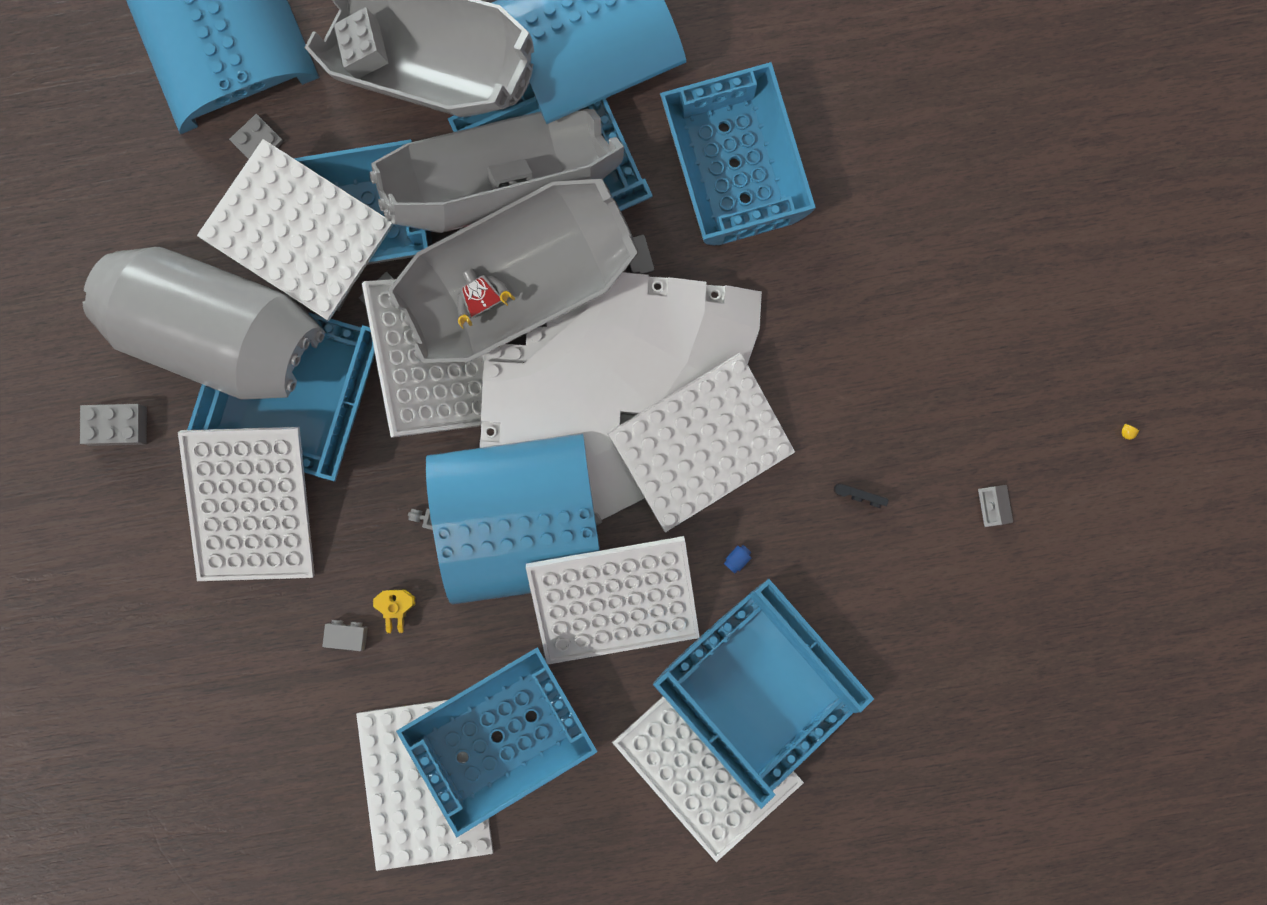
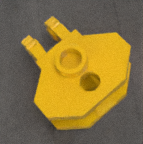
M407 590L382 591L373 599V607L383 614L387 633L392 632V618H398L397 629L399 633H403L404 617L416 605L415 596Z

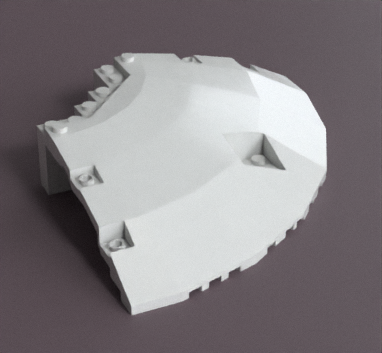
M623 272L606 293L547 322V327H537L526 334V345L504 344L486 353L482 385L480 448L583 434L594 514L597 512L601 520L637 503L644 499V496L607 433L738 353L742 354L748 364L760 329L761 291L727 285H706V282L670 277H648L649 275ZM660 284L661 289L656 290L654 285ZM712 292H717V293H718V297H717V298H713V297L711 296V293H712ZM489 429H494L492 436L487 434Z

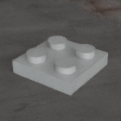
M257 114L229 139L248 159L252 156L262 139L276 148L284 142Z

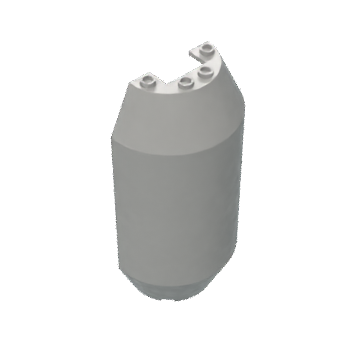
M332 0L339 11L324 40L313 31L305 46V49L323 69L338 81L464 118L505 109L516 104L527 89L534 65L531 63V53H534V46L529 32L500 5L481 0ZM366 7L379 22L389 63L357 79L343 67L334 24Z
M580 109L549 124H546L541 112H535L407 143L371 163L372 172H370V178L373 184L376 183L380 196L378 203L381 211H384L387 222L391 221L392 224L443 233L469 226L551 182L603 180L622 163L624 146L617 137L610 138L609 144L601 135V118L594 109ZM520 159L526 160L532 171L533 180L492 189L488 177L489 166Z
M602 179L551 182L417 252L389 288V301L394 308L403 310L405 314L404 321L409 327L411 326L413 331L412 337L416 343L414 344L416 349L414 353L419 361H422V363L469 362L606 293L636 257L638 248L615 199H613ZM472 268L477 278L487 275L504 282L509 292L515 297V300L509 297L507 299L508 306L501 302L475 318L471 319L469 316L472 326L465 322L463 324L464 329H462L458 323L459 314L457 308L460 288L467 284L462 273Z
M163 247L123 250L105 255L92 268L83 290L86 292V298L83 301L86 317L115 350L239 399L288 397L294 391L297 382L292 371L299 364L304 350L309 347L310 343L314 348H317L319 342H322L325 336V331L291 296Z

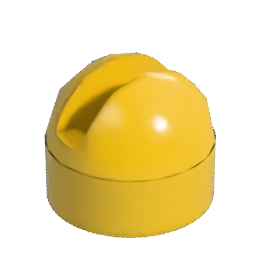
M1125 424L1121 433L1125 439L1131 440L1137 436L1139 430Z

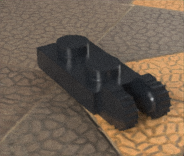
M838 483L833 489L837 495L843 497L852 495L851 499L862 502L865 499L870 501L869 505L880 509L882 505L887 506L889 501L887 498Z

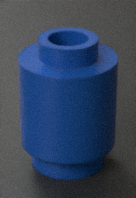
M737 545L725 558L726 561L723 564L734 574L737 571L740 572L752 559L749 556L751 552L744 545L742 547Z

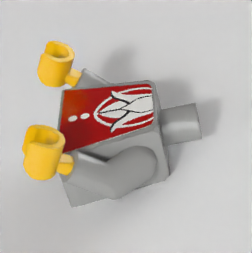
M471 268L462 273L467 284L460 288V293L458 294V323L462 329H464L463 324L465 322L472 326L469 316L471 319L475 318L501 302L508 306L507 299L510 297L512 300H515V297L501 280L487 275L477 278Z

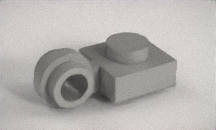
M428 508L425 516L422 515L423 511L411 509V512H408L409 520L420 522L423 519L422 527L433 530L430 510Z

